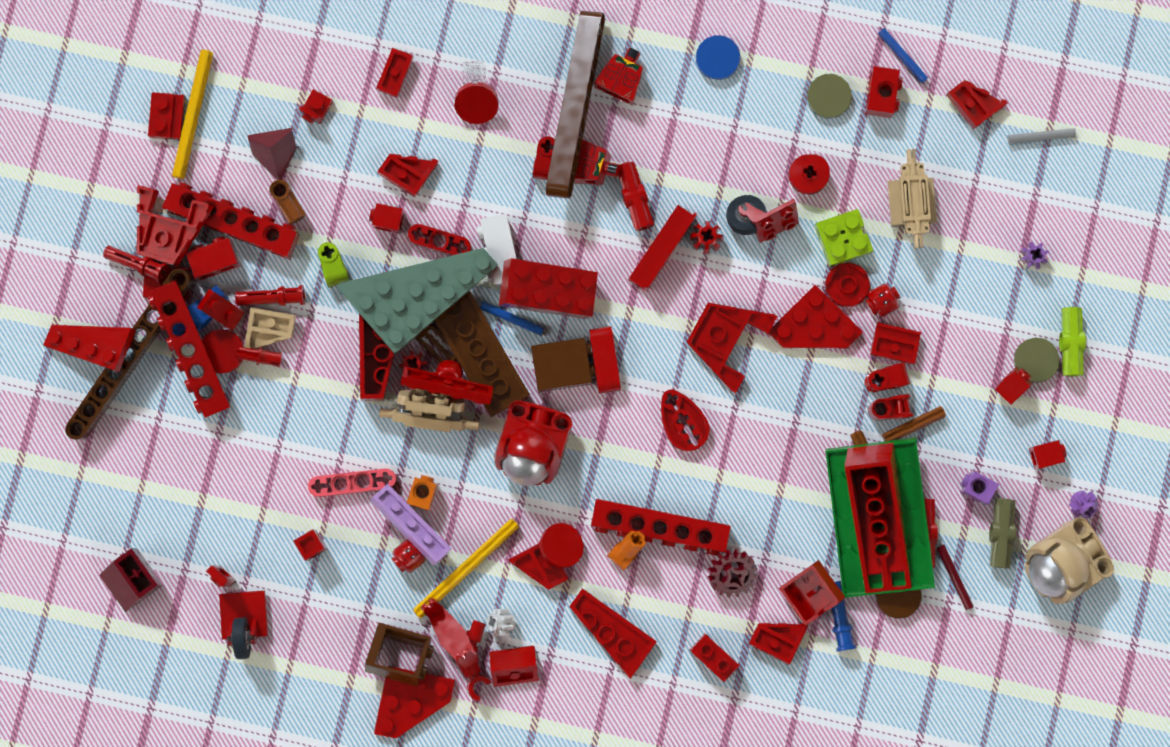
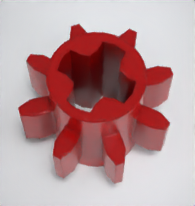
M410 350L409 356L402 355L404 364H399V367H410L408 362L410 360L413 362L417 360L418 368L416 369L422 370V366L428 363L420 360L423 356L422 353L415 356L414 352Z

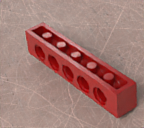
M180 182L179 185L171 184L162 206L166 212L187 219L190 208H186V202L191 198L213 205L217 211L215 215L208 216L203 225L204 227L288 260L291 259L300 237L299 233L295 231L296 227L287 223H283V226L274 223L275 219L263 215L262 218L254 215L255 211L243 206L240 210L233 207V202L221 198V201L212 199L213 195L202 190L200 193L192 191L193 187ZM230 215H237L236 223L232 225L227 224V219ZM251 223H258L257 231L249 233L248 226ZM272 231L279 232V237L275 241H269L268 239Z
M176 280L150 290L151 296L147 298L152 309L157 308L160 314L157 321L161 330H167L170 338L166 339L170 351L175 350L179 359H176L175 362L180 373L184 371L187 376V380L184 381L189 393L194 392L197 400L193 401L197 413H203L204 418L230 408ZM173 302L177 309L174 313L167 314L163 310L164 304ZM182 323L186 330L183 334L177 335L172 331L173 325ZM185 344L194 346L195 351L192 355L187 356L181 352ZM194 365H200L204 371L200 376H193L190 372L191 368ZM203 386H210L213 392L210 396L203 397L199 393L200 389Z
M596 499L591 526L595 527V532L608 534V530L617 531V536L625 537L631 531H640L645 536V542L653 543V539L662 540L661 545L675 547L676 543L685 545V550L697 552L698 548L707 549L706 554L718 556L720 552L726 553L731 528L730 525ZM612 513H619L622 517V522L617 526L611 525L609 522V516ZM640 517L643 519L644 527L641 530L632 528L631 521L633 518ZM656 522H663L666 525L667 529L664 534L658 535L654 532L653 527ZM679 526H684L688 529L689 535L686 539L677 537L676 530ZM701 531H708L710 533L711 540L709 543L703 544L699 541L698 535Z

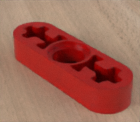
M414 224L408 230L409 240L414 245L450 256L460 254L456 247L451 246V251L447 250L450 246V238H453V244L460 245L461 242H464L467 250H462L461 253L472 250L469 240L462 236L422 224ZM421 229L423 235L429 236V232L433 233L429 238V244H426V238L420 237L418 240H415L413 232ZM442 235L446 238V244L443 247H436L433 240L436 236Z

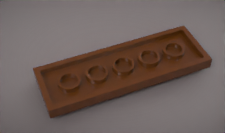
M470 291L435 320L468 380L493 386L490 405L483 404L491 418L508 409L512 402L522 401L530 396Z

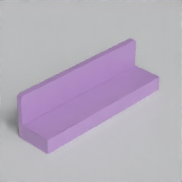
M388 484L371 498V503L434 566L440 560H443L452 549Z

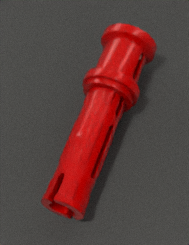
M108 245L103 252L105 259L135 269L143 277L150 276L155 278L156 282L163 283L169 275L170 267L168 264H159L150 257L140 258L114 248L111 245Z
M299 285L296 288L280 286L278 290L237 291L235 293V301L237 306L279 303L281 306H286V304L290 303L305 305L304 285Z

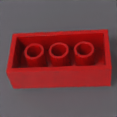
M510 258L505 260L503 265L499 306L581 319L593 317L598 272Z

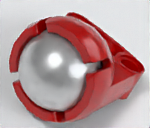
M518 400L512 402L494 453L496 468L499 471L504 470V475L519 485L531 486L541 485L542 482L545 484L551 483L559 472L573 423L571 417L565 413L534 403ZM513 413H520L522 416L518 417ZM557 426H563L566 429H559Z

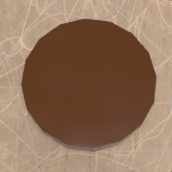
M921 589L875 594L876 603L880 610L887 616L896 619L907 618L914 614L919 608L922 599Z

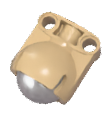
M1081 517L1063 523L1060 528L1035 543L1025 555L1027 560L1025 572L1030 583L1043 597L1050 596V601L1055 604L1071 602L1104 578L1110 577L1114 572V565L1106 549L1090 524Z

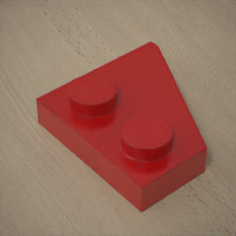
M967 80L962 81L946 94L973 129L1008 104L1006 100H999L989 95V91L977 88L975 84Z
M389 154L377 171V174L411 196L416 197L437 167L439 161L437 159L424 160L418 159L415 156L403 157L398 154Z
M539 543L509 559L510 563L548 590L568 580L564 569L555 568L556 566L550 565L544 560L540 553Z
M758 623L748 645L790 665L809 625L805 626L804 623Z

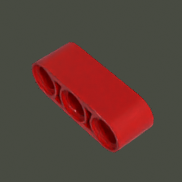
M612 327L589 329L598 393L621 391Z

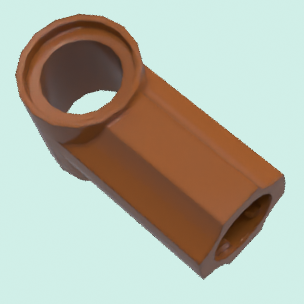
M276 180L271 183L269 187L270 195L276 201L289 225L302 220L306 213L291 187L283 180ZM285 186L286 193L281 197L276 196V188Z

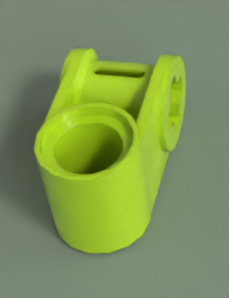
M330 242L321 244L318 248V256L328 288L350 281L337 247ZM328 248L331 251H334V253L331 254L332 258L328 259L327 256H323L324 254H326V249Z

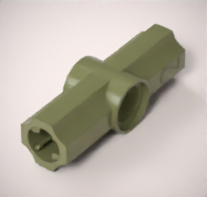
M995 498L993 522L989 530V541L991 543L989 567L1010 569L1012 545L1016 537V525L1014 524L1016 500Z

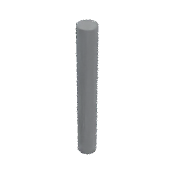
M1072 128L1008 135L1007 140L1008 144L1072 138L1076 137V130Z

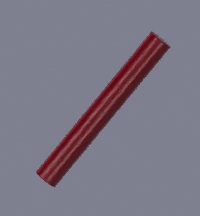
M945 544L937 547L936 549L965 610L973 608L974 605Z

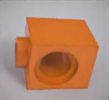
M421 475L420 479L415 477L407 504L430 511L438 484L433 483L434 478ZM423 485L427 486L429 489L428 496L426 498H419L417 495L418 488Z

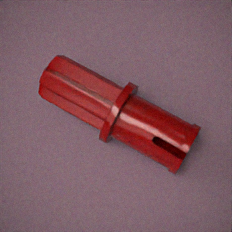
M239 346L236 349L235 356L237 359L257 362L256 365L267 364L279 367L282 353L262 350L261 347L259 350Z

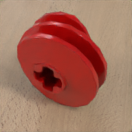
M806 154L793 161L788 177L790 184L796 191L801 194L811 195L818 193L826 186L830 177V169L823 157L816 154ZM807 170H811V179L807 178Z

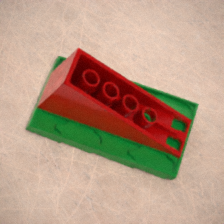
M917 438L827 448L825 451L844 596L847 598L935 588Z

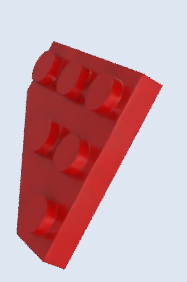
M814 285L771 328L769 335L782 348L847 349L863 331L825 293Z
M388 666L392 669L400 670L410 674H415V671ZM426 673L425 679H420L417 687L385 678L374 734L396 739L451 702L455 679Z

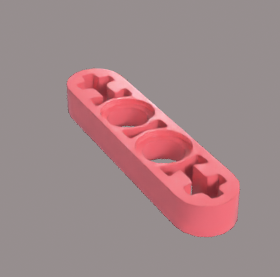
M385 468L316 476L309 481L308 490L316 497L381 490L385 483L382 481L376 482L378 487H374L373 473H377L376 478L384 477L386 472L388 476H392V480L389 481L391 488L395 486L397 477L392 470ZM362 475H367L370 479V484L366 488L359 487L357 483L358 478ZM331 478L330 485L333 492H329V488H322L321 493L313 489V485H316L318 480H320L321 484H329L327 479ZM338 478H345L347 480L346 489L342 491L336 489L335 482Z

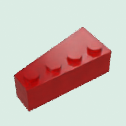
M359 314L361 402L384 401L395 354Z

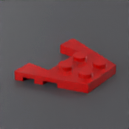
M138 185L139 204H137V213H139V226H137V255L178 266L214 206L192 200L186 222L153 214L159 191Z
M707 303L686 343L725 385L736 394L745 375L725 365L729 355L747 323L769 334L778 316Z

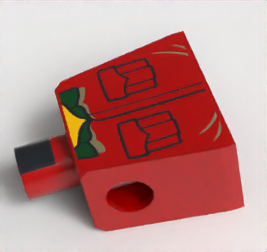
M628 48L624 57L614 54L595 80L594 88L632 106L643 72V67L636 64L641 53L633 48Z
M582 139L574 184L603 185L606 175L618 176L620 165L610 162L611 154L606 149Z

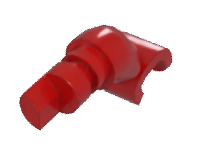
M473 620L470 631L467 630L466 632L477 653L479 647H476L477 642H481L486 624ZM456 661L464 677L469 678L466 688L468 695L476 701H481V696L474 693L473 687L475 683L483 681L486 685H489L492 682L485 676H480L479 672L481 669L478 661L466 670Z

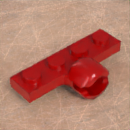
M453 360L441 362L437 366L435 373L404 366L400 383L410 389L419 388L427 390L432 394L441 393L449 395L454 399L463 398L471 400L476 404L490 405L493 393V386L464 380L462 378V367Z

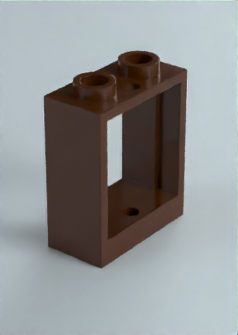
M378 622L365 662V672L418 687L420 679L424 680L428 669L425 666L426 659H431L434 651V646L431 645V637ZM385 638L423 648L415 674L377 664Z

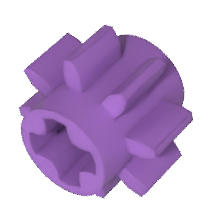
M1030 242L1028 244L1029 249H1021L1024 257L1020 261H1025L1027 264L1026 269L1035 266V269L1038 270L1040 269V262L1042 264L1048 263L1045 255L1049 251H1044L1042 248L1043 243L1034 246V243ZM1033 252H1036V253H1037V254H1036V257H1037L1036 260H1033V259H1032L1033 255H1032L1031 253H1033Z
M1078 491L1070 499L1071 503L1069 506L1072 508L1070 511L1076 518L1080 515L1083 518H1090L1098 510L1097 506L1099 503L1096 501L1098 498L1092 491L1088 494L1085 491Z

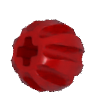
M704 221L705 227H702L699 223L696 224L693 228L697 233H690V240L697 241L693 247L696 251L699 248H703V254H709V248L716 252L721 248L716 242H723L724 238L723 234L716 233L721 230L717 224L715 227L710 226L711 221ZM707 233H709L710 239H708V241L705 242L703 240L704 236Z

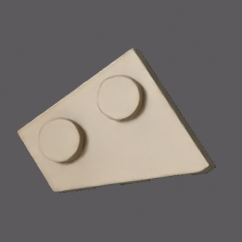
M251 307L244 347L255 349L292 338L296 315Z

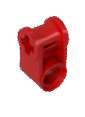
M545 136L538 142L532 174L534 179L547 180L553 149L546 153L543 147H546L547 143H551L553 148L555 142L553 137Z
M905 362L875 370L868 374L864 380V385L870 392L895 389L911 384ZM874 378L881 380L878 386L877 384H872Z
M910 394L875 400L868 407V415L875 421L914 417L909 405L911 396ZM876 404L884 407L885 412L882 416L876 414Z

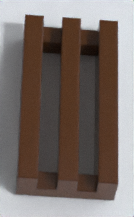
M432 323L415 338L440 363L444 360L422 339L424 336L446 357L455 362L457 361L455 355L452 356L428 333L432 330L448 345L442 333Z

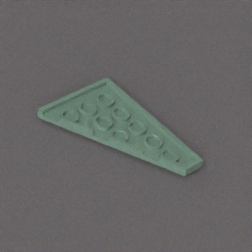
M484 248L343 282L336 287L391 351L396 354L496 269L498 264Z

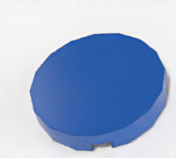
M722 35L706 38L696 51L697 67L709 79L723 80L729 78L736 72L740 63V52L737 45L730 38Z

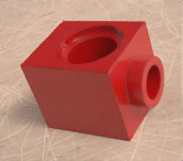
M376 203L375 209H371L369 221L372 222L371 225L374 229L400 234L405 212L402 208Z
M1015 367L997 384L995 390L1012 405L1031 386V376L1023 368L1019 370Z
M1059 440L1028 448L1034 470L1065 462L1064 457L1067 456L1066 449L1063 444H1060Z
M316 529L308 531L293 541L305 561L311 560L328 549Z

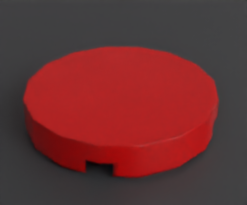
M466 83L455 94L454 107L456 113L462 120L468 123H487L498 112V95L491 86L485 83Z
M851 262L841 263L833 267L825 281V291L828 297L836 305L844 308L854 307L862 303L870 290V282L866 271L861 266Z
M225 329L213 330L202 340L216 373L227 374L233 372L243 362L242 359H237L235 355L237 347H244L240 337L232 331Z
M556 523L544 530L539 541L542 557L548 564L556 566L555 568H569L576 564L583 555L584 545L582 537L569 524Z

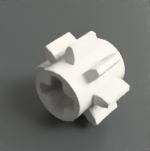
M493 609V614H490L487 618V627L490 631H494L493 636H509V631H512L515 627V617L509 614V609Z

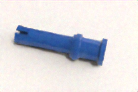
M841 581L835 582L842 592ZM843 599L831 608L835 624L832 631L836 635L838 645L836 652L857 648L853 644L851 633L853 627L851 623H848Z

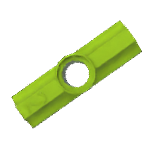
M1079 307L1061 309L1062 332L1059 335V349L1062 352V376H1083V352L1086 348V336L1082 326L1083 312L1082 308Z

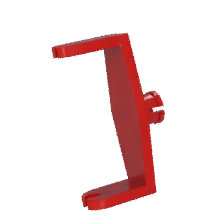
M436 599L428 600L429 604L426 605L424 603L421 609L428 616L440 645L466 670L479 660L466 630Z

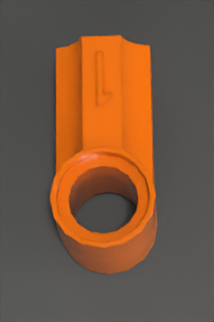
M631 531L624 537L622 542H618L608 553L607 557L624 571L646 544L645 536L640 531Z

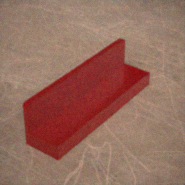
M677 205L628 280L647 292L695 221L697 213L694 212L692 214Z

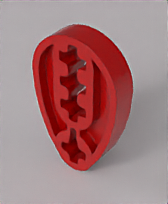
M673 389L665 391L661 398V419L668 440L675 448L681 451L688 452L699 449L704 445L709 436L710 427L707 418L701 409L684 394ZM668 394H671L672 397L677 396L678 399L675 401L678 408L677 411L671 403L666 404L665 401L668 399ZM679 414L688 416L689 419L686 420L688 426L692 425L694 427L691 431L693 436H699L700 439L697 440L698 445L688 444L689 435L687 433L683 434V424H677L676 422L679 419Z

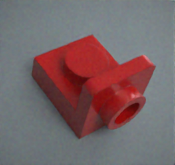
M313 89L303 106L300 105L298 109L302 114L301 118L311 124L314 121L321 124L333 100Z

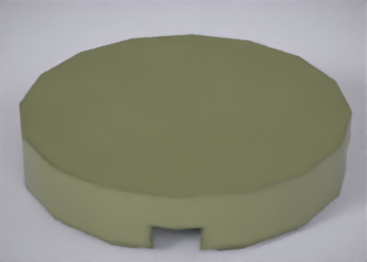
M823 74L817 77L810 84L807 92V101L810 109L817 116L825 119L841 116L848 109L852 100V91L848 82L835 74Z
M1037 337L1027 339L1014 352V367H1017L1019 370L1021 368L1026 370L1030 374V380L1033 383L1048 380L1059 368L1060 358L1058 350L1046 339Z

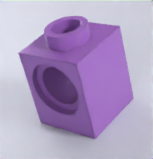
M974 471L970 475L966 474L960 486L963 487L961 493L983 505H988L999 484ZM975 481H979L983 486L980 494L974 492L972 488Z

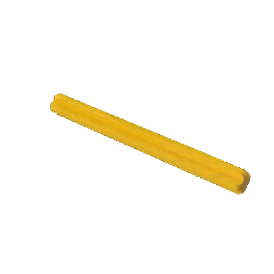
M201 50L172 171V177L177 179H184L186 176L213 59V52L209 50Z
M509 519L414 607L413 612L419 618H422L425 615L421 609L424 603L428 605V600L436 599L438 602L441 601L519 528L516 521Z

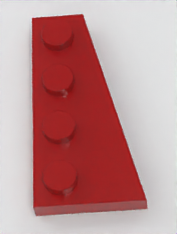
M51 325L43 346L119 372L136 330L125 327Z
M582 588L569 606L570 609L631 679L657 641Z

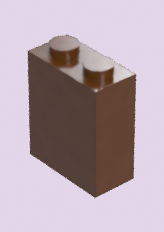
M585 338L531 346L538 393L592 385L591 379L595 378L594 365L589 366L588 357L592 356L591 345L585 342Z

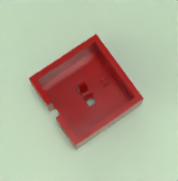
M819 560L779 587V590L805 626L846 598Z

